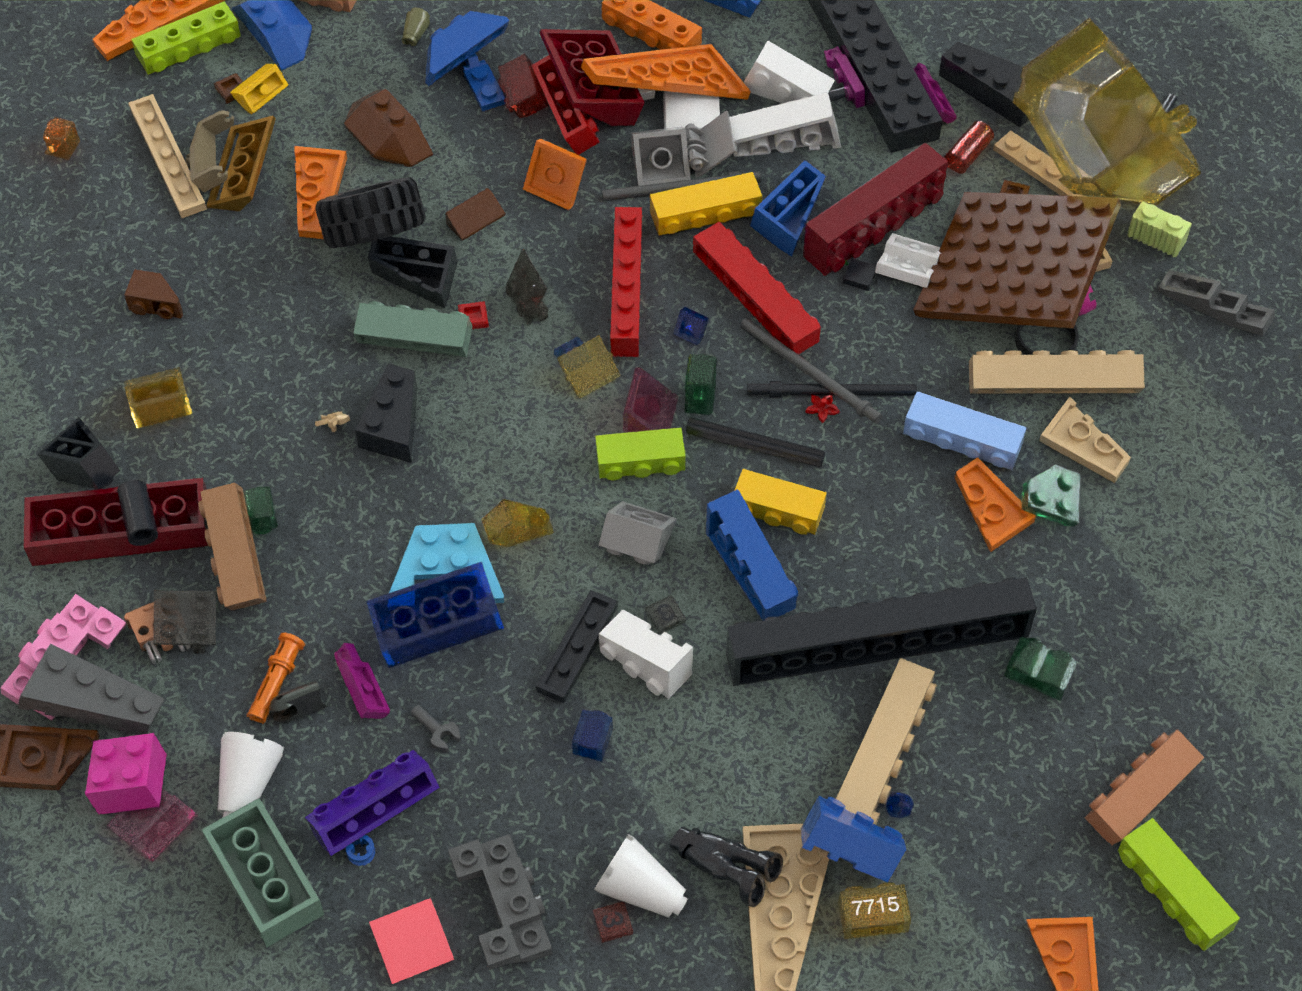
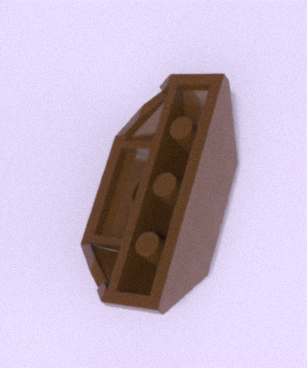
M387 89L373 91L352 103L344 122L345 128L373 158L412 167L433 155L416 119Z

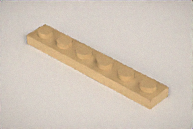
M152 94L129 102L133 117L181 218L207 210L198 187L191 182L190 170L154 95Z

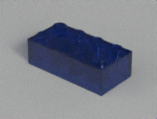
M482 561L366 601L381 653L389 668L504 629Z

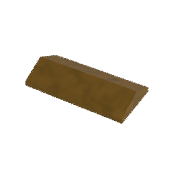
M274 116L246 122L230 128L219 166L223 167V171L219 173H224L236 133H239L228 169V178L224 182L219 200H216L220 185L211 189L207 208L241 211L253 199L276 118Z

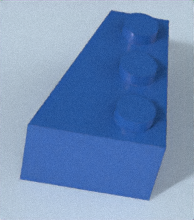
M807 161L802 162L755 208L750 227L792 257L818 199L826 176Z

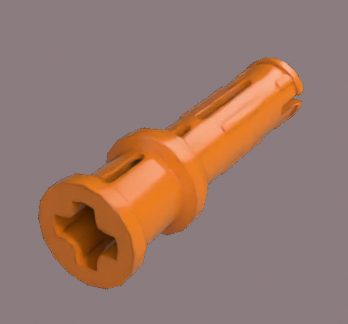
M281 633L279 635V645L274 655H271L268 659V672L247 713V717H250V720L262 724L266 722L270 711V702L278 695L286 676L293 672L295 668L293 663L297 654L305 647L304 641L289 633Z

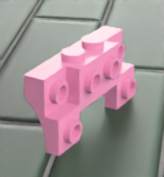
M75 594L60 614L56 613L52 620L46 619L38 629L37 634L39 636L33 643L28 642L22 648L18 656L20 664L0 687L1 694L19 704L22 691L50 643L75 656L87 643L88 638L109 649L112 641L126 627V622L101 606L98 609ZM34 710L51 721L55 718L54 716L45 715V712Z

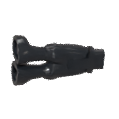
M680 827L670 841V848L678 851L681 858L687 859L698 869L712 875L714 878L720 880L727 879L735 883L739 887L740 899L750 907H756L763 899L766 890L765 880L770 883L774 882L779 877L783 867V857L777 852L748 849L740 841L700 831L698 828L689 830L685 827ZM736 863H743V864H745V865L751 867L753 870H748V869L739 867V866H737V865H735V864H736Z

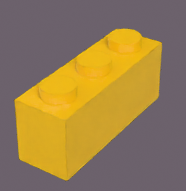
M742 469L735 490L738 489L753 517L764 520L770 526L783 525L790 527L798 534H816L825 508L827 492Z

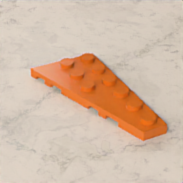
M712 44L583 59L581 66L593 84L747 100L751 93L749 88Z

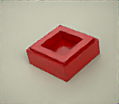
M485 301L458 305V311L469 316L473 326L472 329L489 327Z

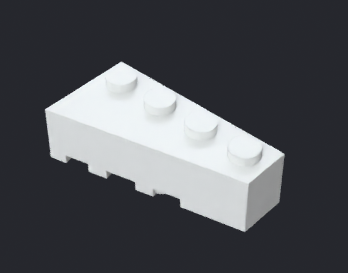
M828 92L729 117L736 148L734 157L770 154L771 150L774 149L782 153L793 152L797 147H809V150H820V145H832L833 148H841L838 128Z

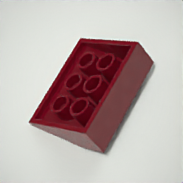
M541 29L540 36L572 107L611 126H635L645 103L638 88L593 84L581 68L583 59L621 55L611 31Z

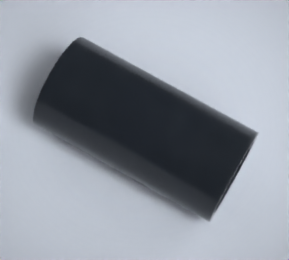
M141 480L126 481L117 488V494L128 542L135 546L150 544L158 538V531L147 485Z

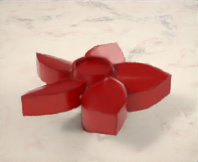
M812 394L811 402L813 405L809 406L805 412L808 414L818 413V419L822 423L826 421L828 414L836 415L840 413L837 406L832 404V395H826L820 399Z

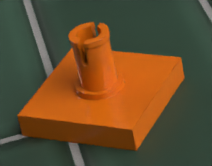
M543 139L536 140L523 190L569 210L574 205L587 159Z

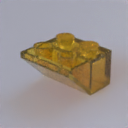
M180 367L124 381L129 408L136 428L193 414Z

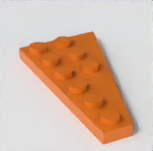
M140 0L134 6L129 5L124 10L125 15L119 20L112 21L93 38L94 46L109 61L132 49L131 39L225 0Z

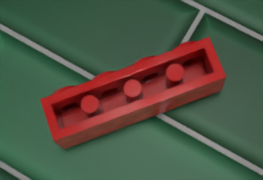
M548 55L531 65L564 139L573 151L579 155L600 143L596 135L599 129L592 117L588 118L587 113L572 107L550 56Z

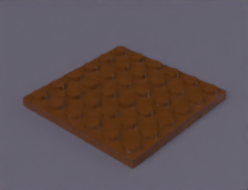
M964 192L939 249L941 254L938 257L937 265H933L931 268L934 272L931 274L928 287H923L913 309L915 316L931 319L1074 329L1121 207L1119 198Z

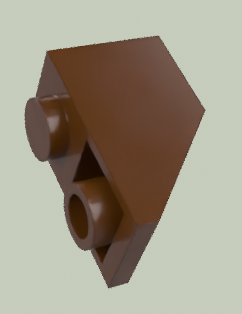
M134 269L124 294L128 309L138 315L150 313L159 315L164 319H172L173 317L182 319L183 311L179 298L162 274Z

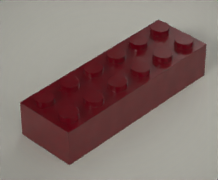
M924 143L807 222L803 257L824 276L832 271H839L844 266L845 260L847 261L852 257L858 258L866 247L872 243L876 245L881 242L886 233L891 230L897 231L902 227L905 220L911 216L917 217L928 204H936L940 201L944 194L943 189L947 176L948 161L927 143Z
M195 478L146 484L156 522L158 538L154 542L143 546H135L128 542L117 494L118 487L25 497L24 550L31 565L38 566L208 546L205 538V530L208 529L206 518L202 517L199 510V501H202L200 491L207 490L204 479Z

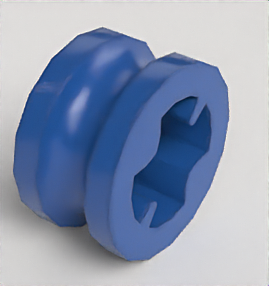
M364 835L346 846L349 861L361 866L373 860L375 847L368 835ZM358 844H361V847L366 844L367 853L363 856H360V853H358L356 856L354 855V847Z

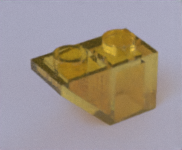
M506 499L499 502L481 519L489 542L505 547H511L554 533L550 517L545 509Z

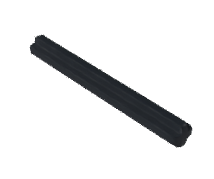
M693 417L689 418L686 425V432L691 435L818 467L822 466L824 462L825 451Z

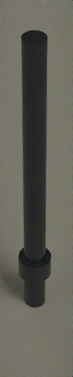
M769 381V384L747 383V395H769V398H781V395H835L821 384H781V381ZM840 384L854 395L915 396L917 392L916 384Z

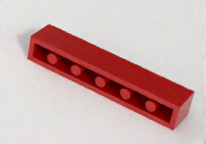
M615 207L610 335L611 356L639 357L642 207Z
M717 222L693 236V253L774 338L798 355L819 342L821 326L818 320L810 316L803 309L800 301L793 298L786 291L784 285L780 281H776L769 274L767 267L753 257L748 247L742 246L730 229H726L720 222Z

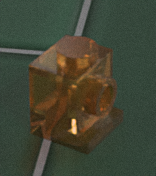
M57 117L47 123L43 134V139L47 146L44 153L69 160L80 143L75 123Z

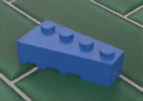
M737 489L707 503L706 534L761 619L779 617L796 609L798 590L795 584L788 580L781 563L773 553L740 491Z

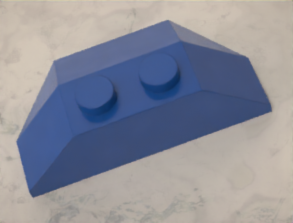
M247 0L232 7L235 14L281 71L304 60L312 32V25L291 0Z
M470 11L463 17L462 15L456 16L450 22V26L444 30L442 28L436 30L430 37L431 42L427 52L425 83L428 86L432 85L470 56L505 33L510 20L505 16Z

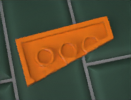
M294 146L299 237L324 239L315 207L317 201L338 194L347 161V153L342 150Z

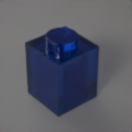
M583 709L572 740L573 754L603 762L613 731V717L600 710L588 711Z

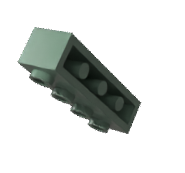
M370 301L368 304L359 303L353 334L358 343L467 357L473 326L469 316L458 311H452L450 314L439 313V311L432 308L415 310L406 305L391 307L377 301Z

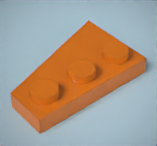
M978 457L956 471L955 480L990 552L1035 522L1036 516Z

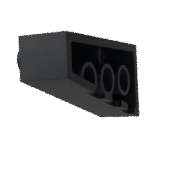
M960 42L954 44L942 55L939 76L1018 127L1026 123L1052 99L1056 81L1054 78Z

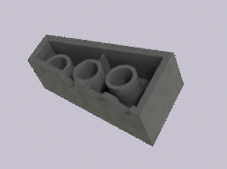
M50 643L20 695L18 709L27 711L29 709L45 712V715L64 716L77 719V722L85 724L91 722L104 725L108 729L142 735L148 734L161 709L164 698Z

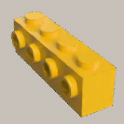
M750 172L650 194V213L658 236L673 234L678 231L700 228L717 222L751 217L754 214L755 208L762 202V193L754 173Z

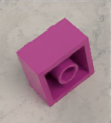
M150 733L93 741L85 795L99 815L160 807L167 754L155 734Z

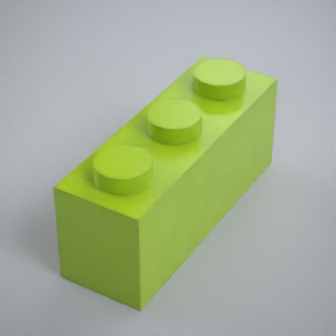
M682 428L595 436L599 479L606 478L614 481L622 478V476L635 475L638 478H645L654 473L674 475L680 471H685L686 456Z

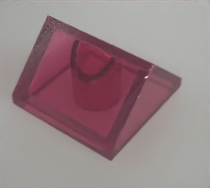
M640 367L634 370L623 412V433L670 429L678 396Z

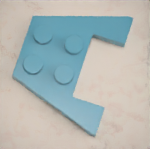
M475 523L415 526L387 597V608L414 607L415 580L462 577H476L477 604L504 603V594Z

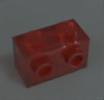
M525 53L498 67L501 76L498 82L507 96L504 99L506 107L511 113L515 112L519 118L528 117L548 106L545 94L531 66L533 63Z

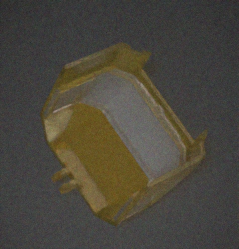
M1090 17L1023 67L1020 76L1022 79L1019 92H1015L1013 103L1027 115L1062 175L1058 180L1073 194L1119 198L1124 202L1138 204L1143 201L1148 204L1158 205L1201 174L1198 161L1181 136V134L1189 132L1197 124L1195 116L1190 115L1186 117L1190 109L1188 105H1179L1167 113L1151 87L1129 58Z

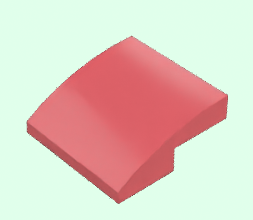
M431 898L369 922L392 984L454 960Z

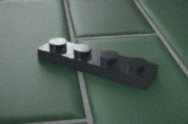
M590 590L537 683L536 691L562 703L566 701L599 641V633L608 625L618 607L617 600Z

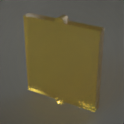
M599 335L557 358L566 375L565 380L570 382L579 399L621 376L612 360L613 354L608 352Z

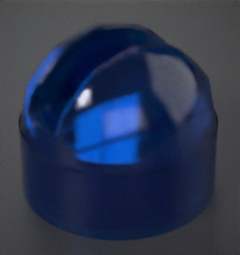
M893 792L886 802L888 814L895 818L910 816L912 808H914L913 799L905 793Z

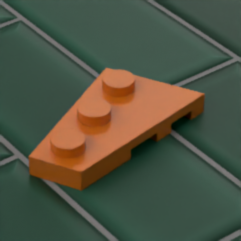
M1093 917L1026 919L1055 991H1099Z

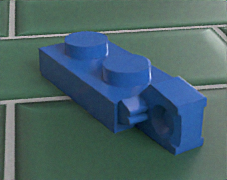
M476 53L466 59V66H463L464 77L481 110L485 111L506 104V98L488 63L486 64L485 60L479 61Z

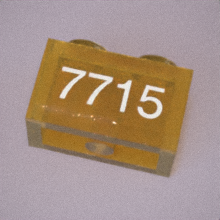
M887 882L879 884L875 888L863 889L861 886H852L844 891H840L838 906L844 939L909 932L911 916L904 884L895 885V883Z

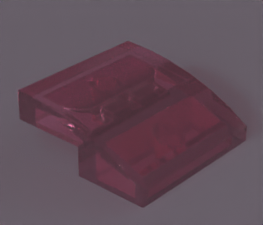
M162 788L160 807L119 812L107 824V828L141 856L153 863L198 815L175 795L171 796Z

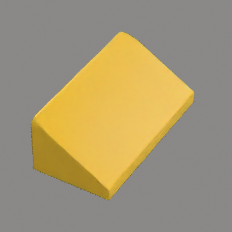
M265 64L230 93L247 112L253 114L285 89L288 83L276 64Z

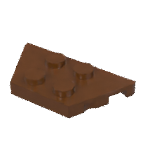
M0 724V787L59 790L91 751L93 741L99 740L100 735L98 731Z

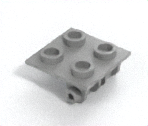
M725 111L701 129L692 123L685 126L688 155L690 157L689 165L694 169L696 178L701 177L736 152L728 111Z

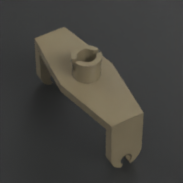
M218 111L198 122L191 142L190 153L185 158L190 168L191 182L203 192L224 183L228 178V171L219 173L223 171V167L216 165L215 135L232 127L234 124V116L225 118L229 117L228 111Z

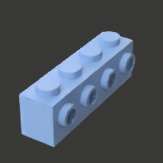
M916 392L905 418L903 434L916 440L935 444L942 449H950L965 454L969 458L978 457L980 460L992 463L994 466L1013 470L1027 427L921 392Z

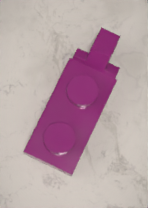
M838 46L827 51L825 50L824 59L826 65L829 68H833L836 82L838 84L843 83L847 95L845 97L848 102L852 101L856 108L865 106V88L847 56L842 54Z
M920 62L917 63L913 69L942 121L946 123L954 122L957 119V115L936 80L932 79L925 65Z
M342 644L339 650L334 653V656L360 717L373 719L386 717L390 713V709L369 663L361 661L354 644Z

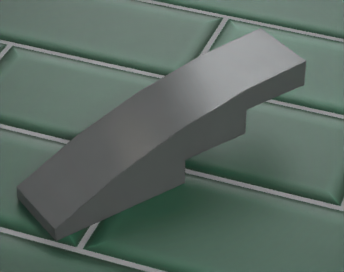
M1169 270L1158 286V292L1229 326L1261 336L1265 335L1275 318L1274 309L1249 304L1247 295L1222 290L1221 281Z

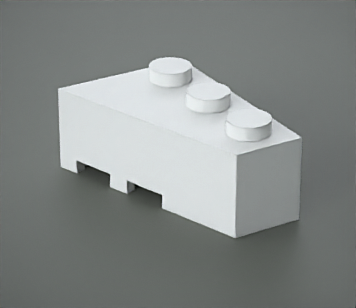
M767 41L746 77L744 84L753 94L780 103H787L829 92L835 80Z
M622 610L599 633L601 653L611 661L614 659L619 661L623 665L625 672L631 677L636 678L638 676L644 680L647 688L657 696L662 694L669 699L692 675L693 647L687 643L681 647L671 642L673 639L672 635L664 632L660 636L649 630L651 624Z

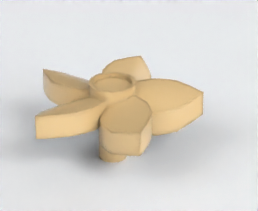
M342 411L335 412L327 416L321 415V420L315 421V425L328 424V427H331V431L335 432L337 431L336 424H345L350 421L349 415L343 414Z

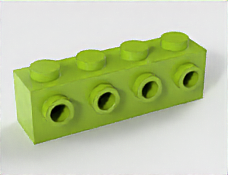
M224 1L131 40L136 57L149 75L154 72H161L166 67L175 63L185 62L197 54L207 53L214 47L224 43H231L236 38L241 37L236 17Z
M1153 818L1123 838L1118 849L1122 862L1128 868H1133L1141 878L1144 888L1149 893H1154L1162 902L1165 912L1182 925L1187 938L1193 944H1198L1205 951L1234 930L1240 917Z

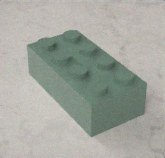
M260 798L202 829L210 850L266 948L325 915L320 899Z

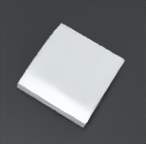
M663 92L664 129L685 128L690 123L701 129L720 115L718 96Z
M892 233L886 242L883 255L877 262L875 273L927 288L931 274L934 272L931 268L933 265H937L938 257L941 254L939 252L940 247Z

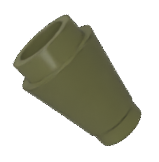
M416 7L407 12L402 37L403 44L416 46L430 25V15L428 12Z

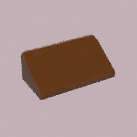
M489 188L457 205L445 214L446 224L462 241L506 215Z

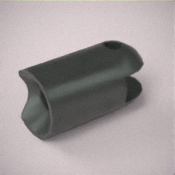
M315 680L272 699L269 709L275 712L273 719L278 723H289L326 708L327 706L320 698L321 690L317 681Z

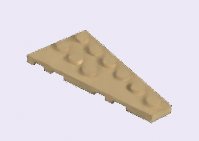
M803 824L743 826V844L748 849L774 851L783 857V867L779 877L771 883L765 880L766 890L763 899L756 907L748 906L754 991H796L829 862L827 857L828 851L816 846L813 847L812 851L802 848L801 827ZM745 865V869L753 870L751 867Z

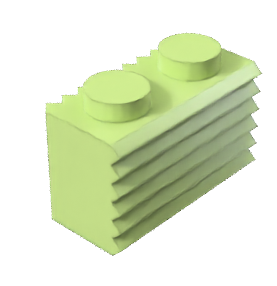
M1142 201L1132 216L1127 235L1137 239L1138 242L1142 241L1143 244L1147 243L1148 246L1157 248L1158 251L1162 250L1163 253L1167 252L1168 255L1172 254L1173 257H1177L1187 241L1192 223L1182 219L1180 216L1161 210L1153 204Z

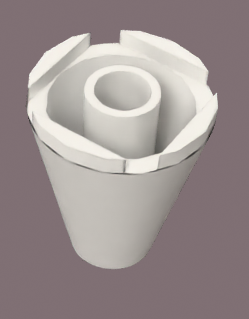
M225 732L221 739L218 812L222 813L223 817L261 797L283 755L284 747L265 738L263 742L253 739L254 735L246 733Z
M630 834L622 843L594 889L606 896L668 918L672 912L678 916L688 900L683 896L686 889Z

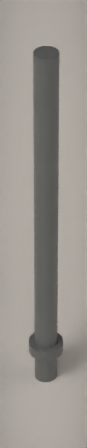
M748 318L741 322L740 327L849 404L860 417H867L875 424L881 421L883 415L872 408V403L868 400L858 398Z

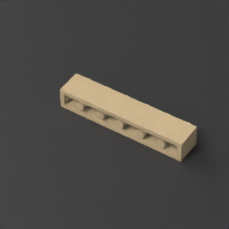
M1044 350L1034 351L1033 355H1022L1021 351H1006L1004 355H993V351L976 352V355H972L969 360L970 394L1140 393L1145 388L1143 354H1135L1132 350L1118 351L1117 354L1108 355L1103 350L1090 351L1089 355H1078V351L1074 350L1062 351L1061 355H1050L1049 351Z
M900 658L836 799L845 805L844 809L854 814L857 811L862 812L874 820L873 824H877L880 813L875 811L879 803L885 805L892 788L888 786V782L891 777L897 778L903 764V761L899 760L902 751L908 753L915 735L910 733L914 725L920 727L926 712L925 709H922L924 701L931 702L937 687L936 684L932 683L935 671Z

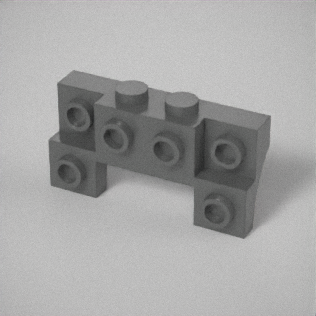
M510 834L482 844L477 839L448 849L458 883L484 876L488 893L501 928L478 936L489 970L517 962H531L551 955L552 947L541 920V914L545 913L542 899L539 894L533 895L530 887L535 884L529 866L523 868Z

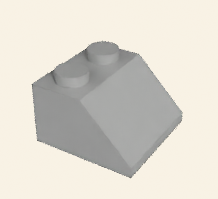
M684 127L630 133L638 186L691 180L686 129Z
M622 501L607 512L599 546L607 548L606 551L614 555L622 556L627 554L633 556L634 560L641 564L649 565L651 562L655 563L662 556L677 518Z

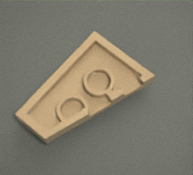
M1069 397L1043 431L1039 441L1115 483L1129 464L1131 457L1108 434H1103L1093 424L1094 420L1088 414L1084 415L1076 407L1077 403Z

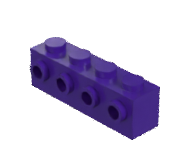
M412 750L399 755L394 762L383 769L373 771L367 779L359 784L344 789L338 797L330 802L317 806L305 818L319 844L332 856L440 787L428 763Z

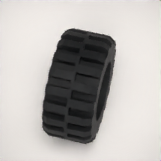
M412 177L379 182L338 193L317 201L315 207L324 242L330 248L352 246L396 235L424 224L426 218L417 182Z

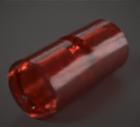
M975 121L945 154L944 158L948 161L947 167L959 174H964L994 139V132L991 127L982 121Z

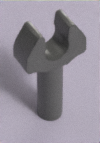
M420 705L412 709L411 714L432 733L433 737L430 739V743L435 750L449 752L448 745L441 740L444 735H451L457 742L461 741L459 728L454 722L441 725Z

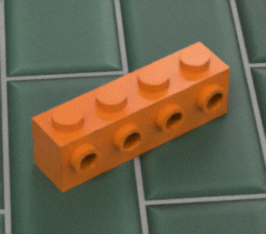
M603 0L601 2L602 19L609 26L615 25L624 30L627 35L631 37L636 36L645 41L652 48L657 47L663 50L702 44L701 26L650 0Z

